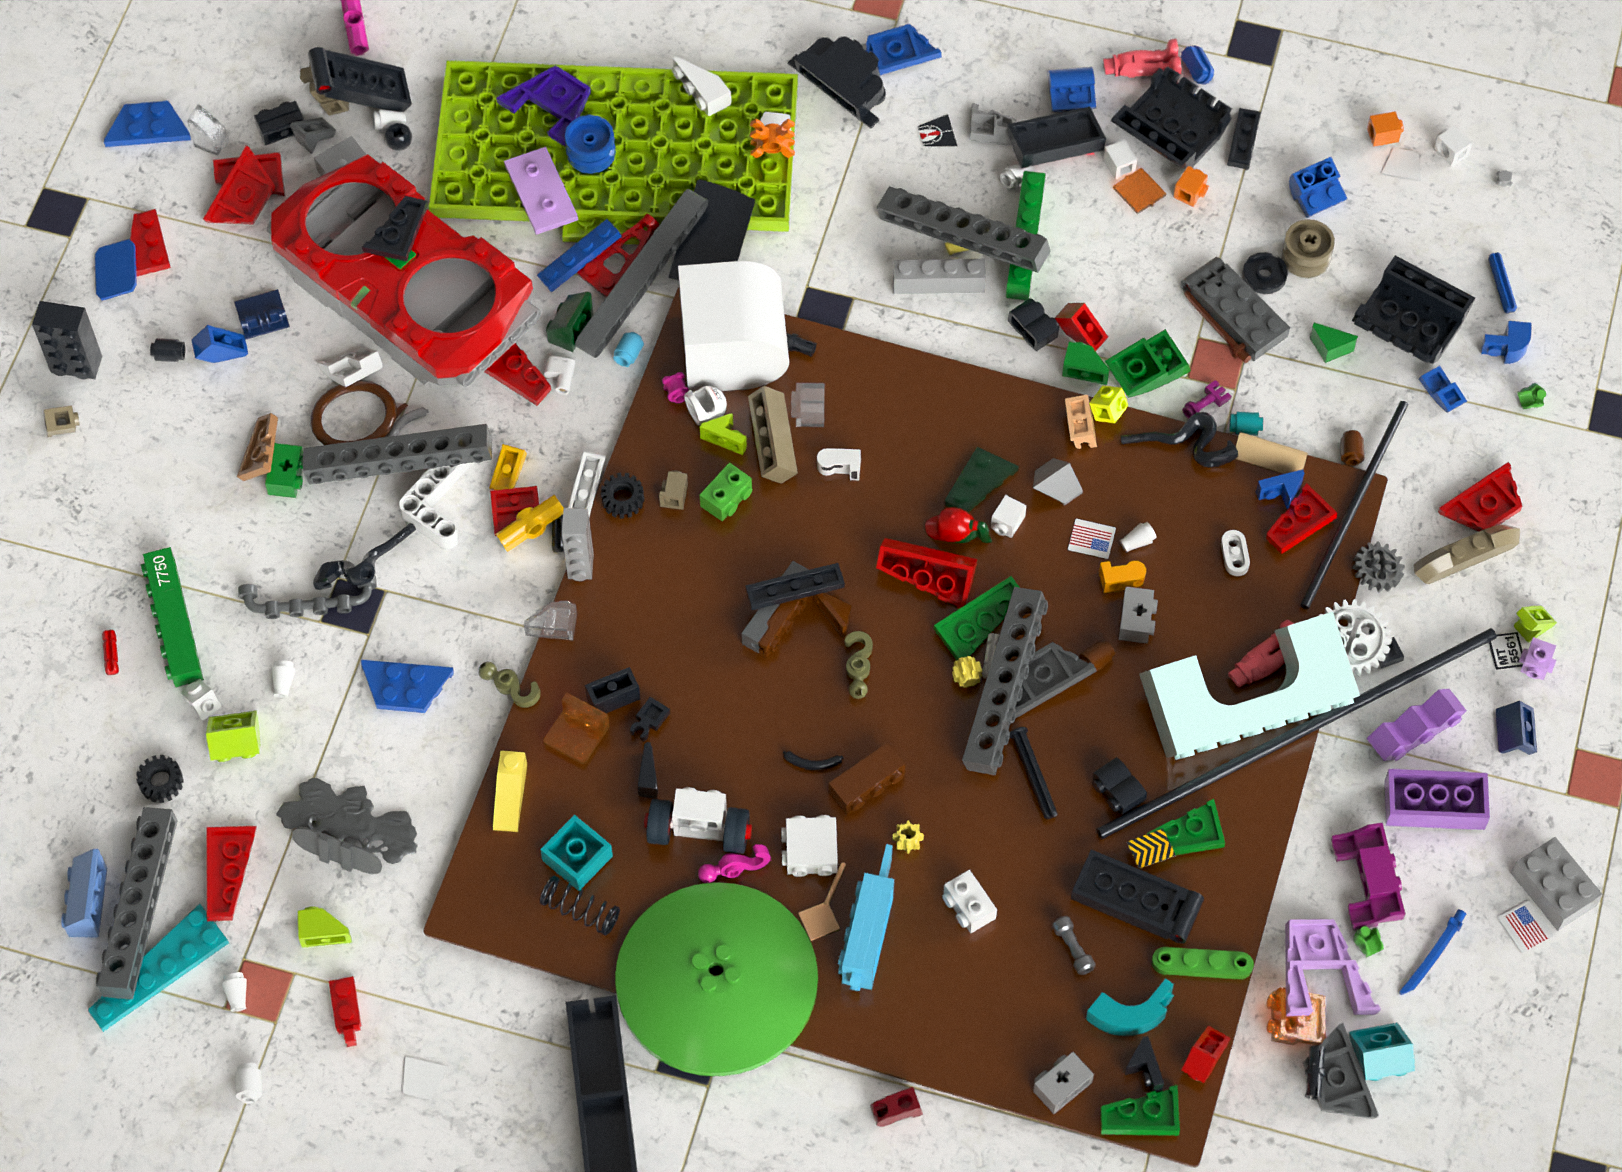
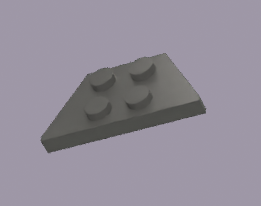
M1054 642L1036 651L1033 658L1029 659L1028 677L1026 680H1023L1021 686L1023 690L1020 701H1017L1015 707L1016 718L1097 671L1092 663L1088 664L1079 659L1076 654L1063 650L1061 646Z
M1341 1023L1319 1045V1049L1321 1046L1326 1048L1323 1068L1326 1071V1075L1322 1080V1098L1317 1100L1320 1110L1324 1112L1371 1119L1377 1118L1379 1114L1344 1023ZM1309 1056L1303 1062L1305 1069L1308 1068Z

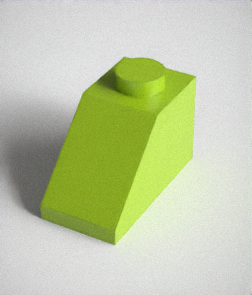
M310 906L304 910H298V937L302 948L352 943L349 929L325 909Z

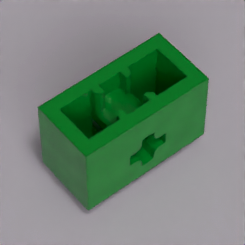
M274 444L271 472L267 473L265 481L268 495L296 498L297 491L301 490L303 485V476H301L303 469L302 446Z

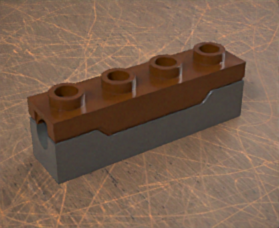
M792 561L782 576L809 569ZM809 597L760 608L742 632V644L767 658L771 651L775 652L778 648L781 636L790 631L795 616L801 615L804 611L805 602Z

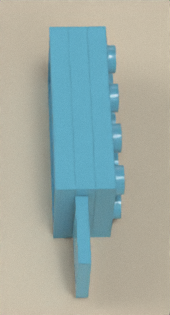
M886 844L879 876L865 873L863 882L858 881L856 901L855 904H852L850 912V927L846 928L844 950H841L838 963L840 965L838 974H842V984L850 985L852 990L860 991L861 988L872 990L894 896V879L888 878L892 861V845Z

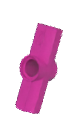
M341 0L350 53L356 56L364 55L365 52L369 51L360 0Z

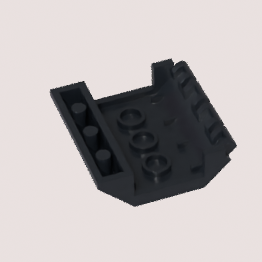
M1167 66L1164 71L1159 68L1152 76L1150 88L1130 108L1124 105L1111 118V122L1180 168L1194 167L1223 135L1232 119L1230 114L1232 108L1220 100L1213 106L1216 97L1202 88L1195 94L1198 85L1185 77H1182L1178 83L1177 81L1181 74Z
M1395 255L1384 270L1381 282L1366 304L1361 303L1352 321L1356 326L1366 331H1371L1373 335L1386 342H1392V345L1407 353H1412V356L1423 362L1434 364L1440 359L1461 328L1475 301V297Z

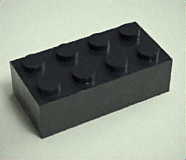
M39 301L32 326L50 372L57 376H75L83 380L87 378L96 379L102 360V353L85 307Z

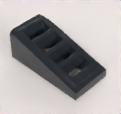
M646 742V744L644 743L638 780L639 797L658 798L653 750L651 743Z

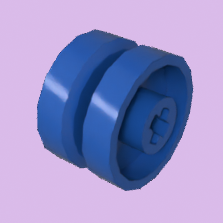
M586 115L578 117L568 125L565 132L566 153L568 162L574 169L582 173L593 174L607 169L612 164L616 154L613 128L607 120L599 116Z

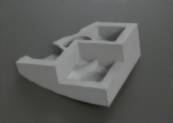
M972 103L970 140L1012 145L1007 124L1015 123L1016 119L1001 115L994 110L988 113L978 110L979 105Z

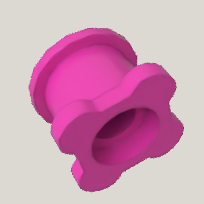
M682 372L666 376L662 379L663 384H665L663 389L668 391L667 397L671 402L681 403L685 401L684 394L689 391V388L685 386L686 382L683 379L685 376Z

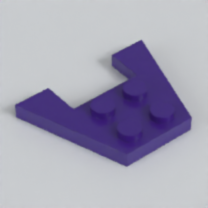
M555 65L498 96L496 99L498 104L513 114L527 100H530L560 119L548 131V136L566 147V128L573 120L580 117L591 91L588 85Z

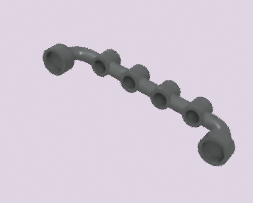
M374 576L373 580L369 583L358 585V588L362 590L358 596L339 595L337 598L315 597L313 600L291 599L289 602L267 601L265 604H257L253 601V599L258 597L257 586L243 584L238 587V597L244 600L245 606L250 611L265 613L267 619H277L280 617V612L289 611L291 617H301L304 615V610L313 609V614L325 615L328 613V608L337 607V612L349 613L352 611L351 606L363 604L369 599L372 589L377 587V579Z

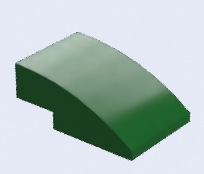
M1166 329L1148 340L1145 338L1140 339L1105 360L1108 368L1128 398L1160 388L1191 372L1188 362Z

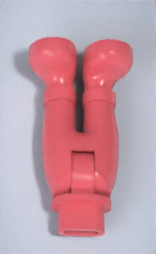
M1170 39L1166 49L1163 51L1160 49L1155 51L1133 50L1117 54V57L1115 54L1113 58L1103 59L1105 75L1115 74V77L1153 76L1159 68L1164 71L1167 66L1181 74V60L1178 57L1177 39Z
M1285 620L1280 624L1279 628H1283L1294 623H1292L1290 620ZM1273 633L1271 637L1249 651L1240 662L1235 664V669L1228 673L1230 679L1238 688L1246 683L1250 685L1269 676L1285 663L1281 649L1269 655L1280 647L1276 634Z

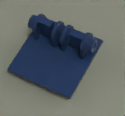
M278 289L234 301L246 340L290 327Z

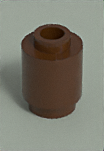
M1349 430L1344 432L1343 437L1340 439L1341 461L1348 466H1357L1365 459L1364 438L1359 431Z
M1103 640L1102 642H1096L1079 655V658L1088 664L1092 663L1096 670L1099 671L1112 661L1115 651L1108 641Z

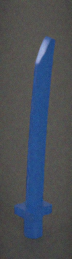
M1458 909L1454 917H1450L1447 928L1416 972L1400 990V995L1413 991L1445 950L1456 931H1460L1463 925L1462 921L1466 916L1463 910Z

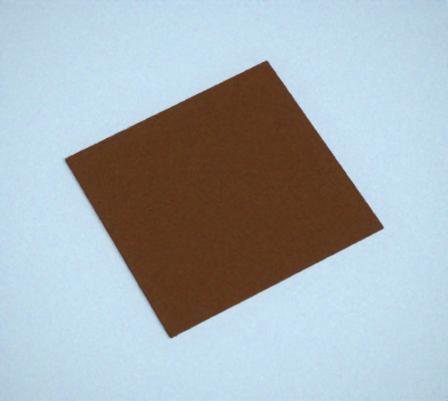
M678 287L594 498L589 516L594 553L592 579L584 581L568 579L566 568L520 684V696L526 697L531 693V683L537 682L541 691L540 698L536 704L525 708L519 707L513 702L423 930L425 936L617 994L616 966L625 937L638 918L649 907L665 896L686 887L705 884L698 877L700 867L704 864L716 866L724 855L731 853L724 851L723 841L674 836L673 828L671 829L668 845L648 843L646 837L647 828H644L645 814L649 813L652 799L670 800L673 802L674 807L676 788L691 787L697 791L707 792L709 790H716L726 794L727 810L730 807L748 809L749 824L752 825L751 839H747L744 853H732L754 858L756 856L753 846L764 845L768 848L770 861L766 866L757 870L744 869L735 878H728L722 876V874L717 875V878L712 883H731L747 886L769 895L786 907L800 922L804 930L805 927L798 913L825 902L837 873H832L829 876L807 874L802 877L788 874L787 865L782 866V851L787 850V842L782 843L781 828H786V819L794 816L816 818L820 815L836 817L837 872L842 862L846 866L829 905L840 930L811 941L817 963V995L808 1022L790 1046L1193 1168L1198 1167L1252 973L1245 979L1160 974L1152 966L1153 954L1161 947L1244 952L1251 956L1255 965L1319 729L1104 839L1099 837L1096 829L1122 815L1118 811L1114 812L1107 803L1108 798L1103 793L1099 794L1092 785L1093 772L1118 757L1147 792L1146 801L1134 808L1136 809L1317 717V714L1311 716L1309 712V718L1288 723L1285 720L1286 725L1267 731L1265 727H1262L1263 733L1245 738L1241 734L1239 735L1241 740L1224 745L1216 742L1218 746L1216 748L1199 753L1195 749V755L1175 760L1174 756L1166 757L1139 674L1196 655L1206 688L1211 697L1218 703L1235 705L1276 691L1283 684L1286 677L1285 663L1269 676L1250 685L1246 683L1240 688L1230 679L1228 673L1235 669V664L1240 662L1249 651L1271 637L1275 630L1280 629V624L1285 620H1290L1296 624L1317 617L1320 614L1324 615L1326 607L1333 610L1335 602L1342 607L1343 600L1345 599L1348 605H1352L1361 577L1355 578L1358 570L1352 569V566L1355 564L1353 558L1362 546L1365 547L1367 543H1371L1388 478L1375 473L1310 608L1306 610L1300 604L1366 470L1307 455L1303 469L1302 485L1295 498L1300 495L1302 488L1307 483L1337 512V518L1281 554L1266 539V534L1278 518L1285 514L1288 509L1281 495L1274 499L1265 498L1258 500L1256 488L1258 481L1283 475V473L1237 459L1219 467L1209 468L1201 466L1193 457V446L1202 433L1201 429L1196 430L1190 438L1179 444H1166L1159 441L1121 444L1120 435L1143 434L1146 432L1175 434L1186 423L1127 406L1116 423L1095 421L1093 415L1097 447L1090 448L1087 442L1081 443V449L1075 447L1074 441L1070 439L1065 399L1082 396L1083 394L784 314L786 333L798 334L800 338L817 343V347L812 357L794 350L793 352L788 351L789 366L786 372L777 380L763 385L784 393L798 474L781 484L761 477L748 396L763 386L743 390L721 391L727 402L726 411L723 416L733 414L731 430H737L746 436L747 448L743 455L701 439V425H697L693 420L686 402L675 403L668 400V391L663 389L665 384H663L662 379L664 377L682 372L685 376L683 378L686 382L685 386L688 388L680 287ZM1216 431L1214 438L1202 451L1214 452L1227 447L1228 440L1236 447L1239 436ZM827 448L861 450L859 480H850V474L834 473L828 476L822 475L817 468L818 453ZM1053 458L1070 463L1083 490L1081 495L1066 505L1033 488L1035 470ZM731 463L752 478V493L746 500H742L738 504L732 516H727L722 522L700 506V494ZM677 470L687 474L688 488L684 510L660 507L659 494L662 482L667 480L669 471ZM620 472L622 477L625 476V473H629L630 478L632 475L636 476V479L641 481L644 491L642 509L638 508L639 512L637 514L632 512V517L629 518L627 514H624V518H620V514H617V517H613L612 512L608 514L602 504L601 487L602 485L604 486V481L606 479L610 481L609 476L611 475L617 478V473ZM619 490L614 493L613 497L617 501H626L631 498L632 494L628 490ZM1005 495L1026 505L1025 518L1012 538L1006 535H999L991 528L992 515ZM945 508H960L970 513L974 520L987 524L992 542L983 543L979 537L967 543H949L935 540L927 534L925 523L930 518L939 515ZM1076 519L1116 528L1108 559L1068 550ZM1148 522L1157 538L1152 540L1153 543L1126 553L1119 540L1123 539L1140 523ZM1229 530L1241 532L1246 540L1250 565L1248 571L1242 576H1233L1225 568L1221 540L1224 533ZM885 538L978 559L967 604L1010 576L1013 577L1020 588L1042 591L1045 600L1048 602L1047 613L1042 615L1041 633L1039 636H1036L1034 642L1035 652L1052 642L1061 646L1063 650L1076 654L1078 658L1082 652L1098 641L1106 640L1113 647L1115 656L1106 666L1015 718L1014 723L1010 724L1009 733L1019 727H1027L1028 729L1026 734L1057 810L1056 817L1049 820L1044 818L1012 738L1009 737L1008 744L1003 747V762L1001 767L997 768L995 775L967 770L962 760L987 679L982 676L980 677V683L967 688L960 687L959 682L954 681L952 667H954L956 659L933 627L959 609L957 606L944 602L927 591L923 592L917 589L915 585L907 581L903 582L877 569L880 546ZM1234 543L1229 544L1231 547L1236 546ZM792 561L809 570L839 563L845 588L825 593L852 605L847 635L845 637H841L815 605L814 595L813 597L809 596L805 602L804 611L801 615L795 616L792 628L787 634L784 633L781 636L778 648L775 652L771 651L767 658L742 644V632L759 610L751 609L745 585L782 577ZM1110 561L1111 567L1127 565L1131 561H1139L1145 565V580L1143 585L1138 588L1154 590L1153 599L1158 600L1156 614H1151V620L1155 621L1154 635H1149L1148 643L1119 640L1125 590L1103 593L1099 576L1101 562ZM1233 564L1234 567H1241L1239 564ZM1026 614L1022 618H1027L1031 614ZM1342 619L1338 621L1341 626H1348L1349 622ZM1004 620L992 632L993 634L1000 635ZM855 631L865 632L871 637L873 642L872 653L867 658L870 662V673L867 678L863 679L868 691L860 699L853 698L850 695L848 689L853 679L846 672L848 659L865 647L861 642H855L850 647L845 646V638L848 634ZM1024 635L1018 636L1016 640L1022 639ZM988 637L971 655L972 658H975L976 662L980 661L982 671ZM1280 647L1277 648V649H1275V650H1274L1273 652H1271L1269 655H1272V654H1274L1275 652H1277L1278 650H1280ZM1012 657L1009 661H1015L1018 657ZM630 667L639 685L641 699L595 717L586 697L585 685ZM1012 678L1005 679L1003 683L1009 682ZM651 697L668 707L670 714L657 731L650 728L648 739L642 742L640 736L643 731L638 730L632 736L630 728L634 723L640 722L637 720L636 715ZM1005 700L998 701L996 705L1003 704ZM993 722L990 727L996 726L999 722ZM646 742L651 743L653 750L658 798L639 797L638 780L644 743L646 744ZM888 742L905 763L903 779L896 784L891 783L885 787L883 793L878 797H871L865 801V804L859 810H852L845 814L829 794V782ZM986 744L983 749L991 747L992 744ZM500 751L524 752L526 755L527 770L518 832L493 830ZM783 751H791L798 757L807 760H824L835 755H842L844 759H842L841 764L829 769L807 770L786 761L783 757ZM1214 799L1225 840V847L1176 855L1143 868L1138 867L1127 844L1128 841L1147 835L1148 832L1171 820L1175 821L1194 808L1198 809L1206 805V802ZM574 815L610 843L612 847L613 857L582 888L583 894L574 912V918H579L586 910L592 895H595V899L586 917V924L589 925L598 916L603 902L607 900L606 907L599 918L598 930H601L610 909L615 905L619 906L620 913L616 924L606 936L602 935L601 932H597L596 922L586 927L584 916L580 920L574 921L572 911L562 915L560 905L552 910L548 904L545 906L540 904L543 888L552 876L560 878V881L551 899V907H555L561 901L566 887L570 884L543 862L540 849ZM907 820H909L910 824H919V831L924 834L923 841H919L920 849H912L909 854L904 849L897 850V841L893 840V834L897 833V824L904 825ZM906 835V839H911L910 835ZM886 844L892 845V861L888 878L894 879L893 902L872 990L861 988L860 991L850 989V985L842 984V974H838L840 966L838 965L841 950H844L846 928L850 927V912L852 904H855L857 883L858 881L863 882L865 873L879 876ZM1091 849L1201 894L1204 897V901L1186 942L1181 944L1174 942L1170 938L1167 940L1072 900V890ZM968 870L972 872L997 909L996 919L973 933H970L967 927L963 928L956 918V911L953 907L949 908L943 899L944 884ZM552 883L551 886L549 887V889H548V891H547V893H546L545 899L547 898L548 894L550 893V890H551V888H552V886H553V883ZM572 885L563 902V913L570 910L579 893ZM1062 916L1070 917L1074 925L1072 931L1077 938L1079 946L1083 948L1085 954L1091 955L1094 960L1095 968L1088 974L1080 975L1077 973L1073 966L1075 960L1070 953V948L1065 944L1061 936L1055 934L1052 924L1057 918ZM1167 956L1161 957V960L1164 962L1170 960ZM1243 961L1237 962L1240 967L1245 966ZM713 966L710 968L709 973L712 976H719L723 973V969L720 966ZM1165 978L1174 984L1172 990L1174 997L1165 1007L1167 1009L1165 1019L1150 1031L1134 1036H1118L1104 1032L1086 1020L1087 1011L1102 992L1119 1004L1137 1006L1146 1002ZM1210 1026L1231 1039L1212 1073L1203 1083L1190 1078L1187 1073L1181 1070L1192 1047L1206 1028ZM1148 1036L1164 1081L1162 1091L1168 1090L1171 1086L1178 1085L1179 1136L1101 1134V1106L1129 1098L1137 1099L1151 1092L1150 1086L1146 1087L1144 1084L1143 1071L1125 1075L1126 1067L1143 1037ZM1074 1052L1094 1074L1093 1081L1076 1097L1053 1114L1033 1092L1036 1083L1034 1080L1043 1071L1049 1072L1055 1067L1054 1063L1061 1056L1066 1055L1067 1057Z

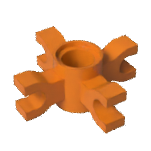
M758 119L750 122V126L755 128L754 131L750 132V137L754 138L751 140V145L756 147L754 150H751L750 155L758 158L764 152L774 154L780 151L787 158L795 155V151L790 149L795 144V140L791 139L795 136V133L789 130L795 126V122L787 119L781 125L770 123L765 126Z

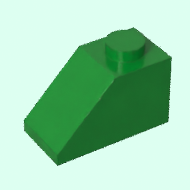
M1069 341L1062 376L1107 385L1110 370L1094 348L1082 342Z

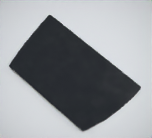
M698 179L694 192L706 198L708 206L676 250L668 277L679 280L678 266L738 261L756 200L727 187Z

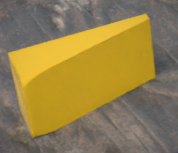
M502 444L489 489L503 490L515 487L527 455L524 449Z

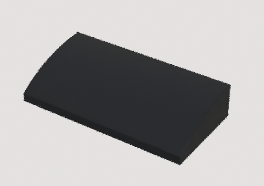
M1090 106L1007 124L1010 141L1021 168L1103 151L1105 147L1106 137Z

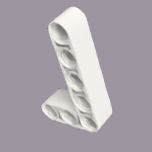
M473 463L428 469L399 501L402 519L407 524L412 523L418 532L441 548H454L459 538L455 523L434 509L433 506ZM440 475H445L443 478H437ZM426 491H429V492H430L429 494H422L423 492H426ZM409 508H415L412 511H407ZM428 520H433L431 523H424ZM444 533H451L448 536H443Z

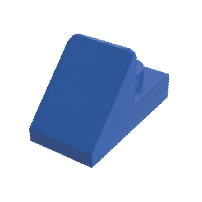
M1303 469L1258 481L1256 488L1258 500L1265 498L1274 499L1281 495L1286 508L1289 509L1290 503L1302 485Z

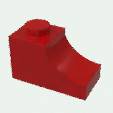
M1208 1026L1192 1047L1181 1071L1187 1073L1190 1078L1204 1083L1212 1073L1231 1038Z

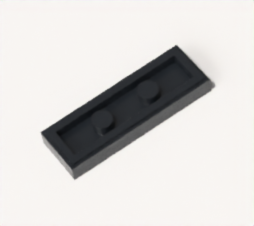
M1239 108L1227 166L1249 170L1261 112Z

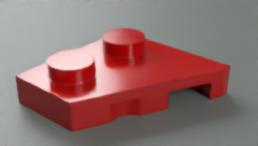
M537 486L490 491L495 536L496 533L516 521L520 511L528 507L535 508L539 505Z

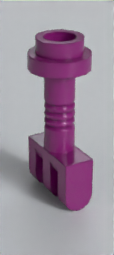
M1215 380L1205 387L1204 393L1207 394L1205 397L1195 403L1192 401L1187 402L1182 411L1184 416L1189 419L1212 402L1221 407L1232 396L1229 393L1223 395L1226 390L1223 387L1218 388L1220 384Z

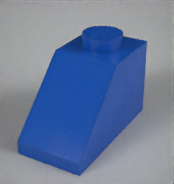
M207 325L191 339L195 358L199 360L217 363L248 355L247 344L243 334Z

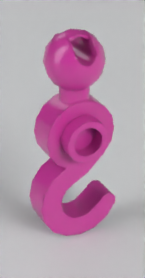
M754 845L753 850L756 856L754 858L728 853L722 857L716 866L711 864L701 866L698 870V877L704 883H712L717 878V875L720 874L728 878H735L744 869H760L770 861L768 848L764 845Z

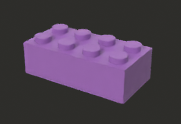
M1388 769L1384 780L1386 826L1485 830L1490 819L1488 773Z

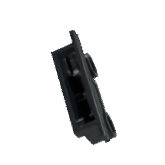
M846 36L839 37L835 42L830 38H819L806 51L801 52L799 55L795 54L787 62L788 65L870 129L879 122L880 119L870 111L874 106L881 104L886 98V90L880 78L879 59L873 52L868 53L864 50L857 40H851Z

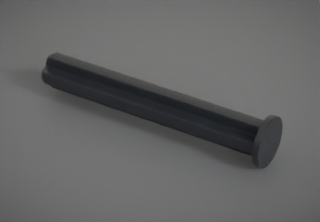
M1027 727L1016 728L1010 732V738L1015 742L1044 818L1047 820L1057 816V810L1027 737L1028 729Z

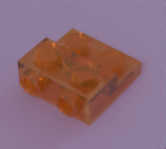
M1279 987L1268 996L1266 1002L1267 1008L1271 1010V1018L1267 1023V1032L1271 1034V1041L1289 1045L1304 1043L1319 1046L1326 1039V996L1309 993L1313 1012L1309 1016H1286V988Z

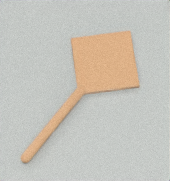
M844 862L841 863L825 902L798 913L810 941L840 930L829 903L846 866Z

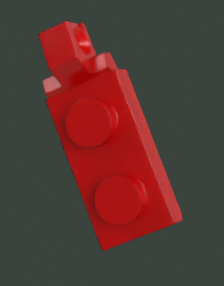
M354 976L329 981L336 1030L338 1035L344 1034L347 1047L356 1046L355 1031H361L362 1023Z

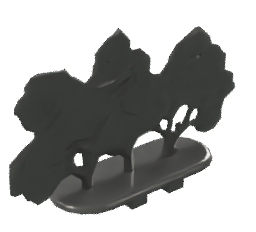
M311 778L307 782L299 784V795L302 799L300 801L284 802L276 813L277 817L281 818L284 828H296L292 832V837L298 846L312 854L318 855L319 860L329 864L330 861L342 864V869L349 872L356 869L368 874L380 873L382 864L379 858L373 854L375 852H380L383 859L390 864L399 863L405 855L417 852L418 846L414 842L417 832L411 824L412 819L407 811H390L379 817L372 816L371 811L374 806L371 800L366 798L367 791L365 786L347 788L342 795L336 796L331 788V784L318 778ZM313 821L317 822L315 828L311 824ZM324 830L328 831L332 836L323 834L321 832H323ZM347 837L356 838L360 841L362 847L343 840ZM364 838L368 839L367 844L363 843ZM376 840L383 841V844L378 846L377 848H375V846H371V848H368V846ZM388 847L387 851H381V849Z

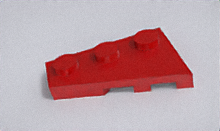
M156 209L134 214L130 240L135 244L136 276L171 268Z
M1306 483L1300 495L1290 503L1289 509L1278 518L1267 532L1266 539L1283 554L1335 520L1337 512Z

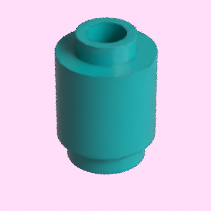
M1236 412V414H1230L1229 431L1235 432V435L1245 433L1258 436V432L1263 431L1264 419L1259 417V412Z

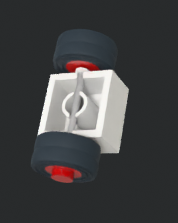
M691 787L676 788L674 807L673 802L670 800L652 799L649 813L645 814L644 828H647V842L651 844L668 845L671 829L673 828L674 836L723 841L725 852L742 854L745 852L747 839H751L752 825L749 824V810L733 807L727 810L726 794L716 790L703 792Z

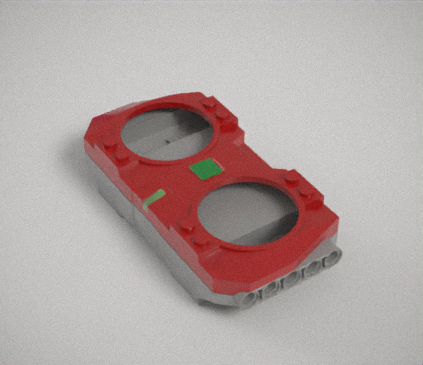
M368 154L350 163L345 159H340L323 175L303 184L271 213V221L267 226V232L271 234L275 257L293 276L295 283L325 307H330L361 330L376 345L387 352L392 360L424 385L429 381L438 386L461 384L464 387L469 386L534 326L541 316V310L531 303L534 298L532 280L515 267L514 261L482 237L478 239L474 235L468 237L461 236L428 209L407 262L363 252L362 246L366 241L369 242L372 239L377 228L384 225L389 219V214L405 196L425 200L416 191V187L386 163H379Z

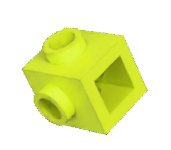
M1104 385L1101 386L1089 403L1095 421L1116 423L1128 406L1121 387Z

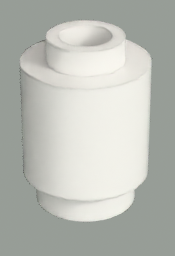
M255 1063L240 1064L235 1072L236 1098L240 1099L243 1103L256 1102L262 1096L261 1071Z

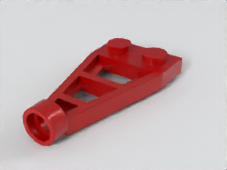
M646 213L637 224L621 234V238L577 272L578 276L607 298L654 234V231L660 226L659 223ZM634 237L639 241V245L632 254H628L621 246L627 240ZM613 254H620L625 258V263L620 272L614 274L604 266V261Z

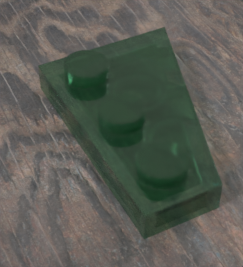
M977 447L946 497L944 505L969 512L984 500L986 495L994 488L1001 486L1006 478L1010 475L1013 476L1019 470V466Z

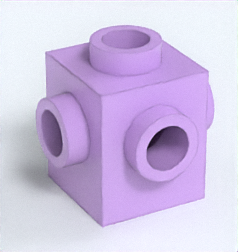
M1533 637L1529 649L1524 648L1519 662L1523 663L1520 672L1525 673L1530 678L1544 680L1546 673H1552L1556 659L1552 657L1556 645Z

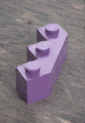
M1438 689L1423 705L1410 706L1394 722L1382 723L1367 737V740L1384 761H1398L1407 752L1421 744L1428 743L1434 736L1445 729L1459 724L1462 721L1461 716L1467 710L1450 689Z

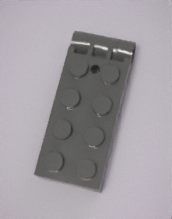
M1214 257L1181 281V287L1184 292L1188 290L1238 345L1241 343L1246 345L1245 351L1251 356L1253 361L1288 337L1290 327L1219 257Z

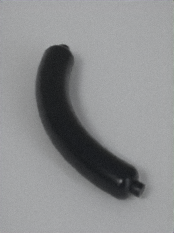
M783 751V757L786 761L807 770L829 769L841 764L842 759H844L842 755H835L824 760H807L798 757L791 751Z

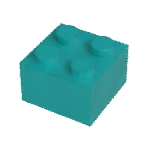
M576 815L540 849L543 862L568 883H571L578 891L613 857L611 844Z

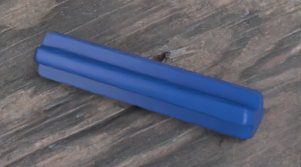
M1499 252L1489 255L1488 260L1503 310L1507 314L1516 311L1517 305L1502 256Z

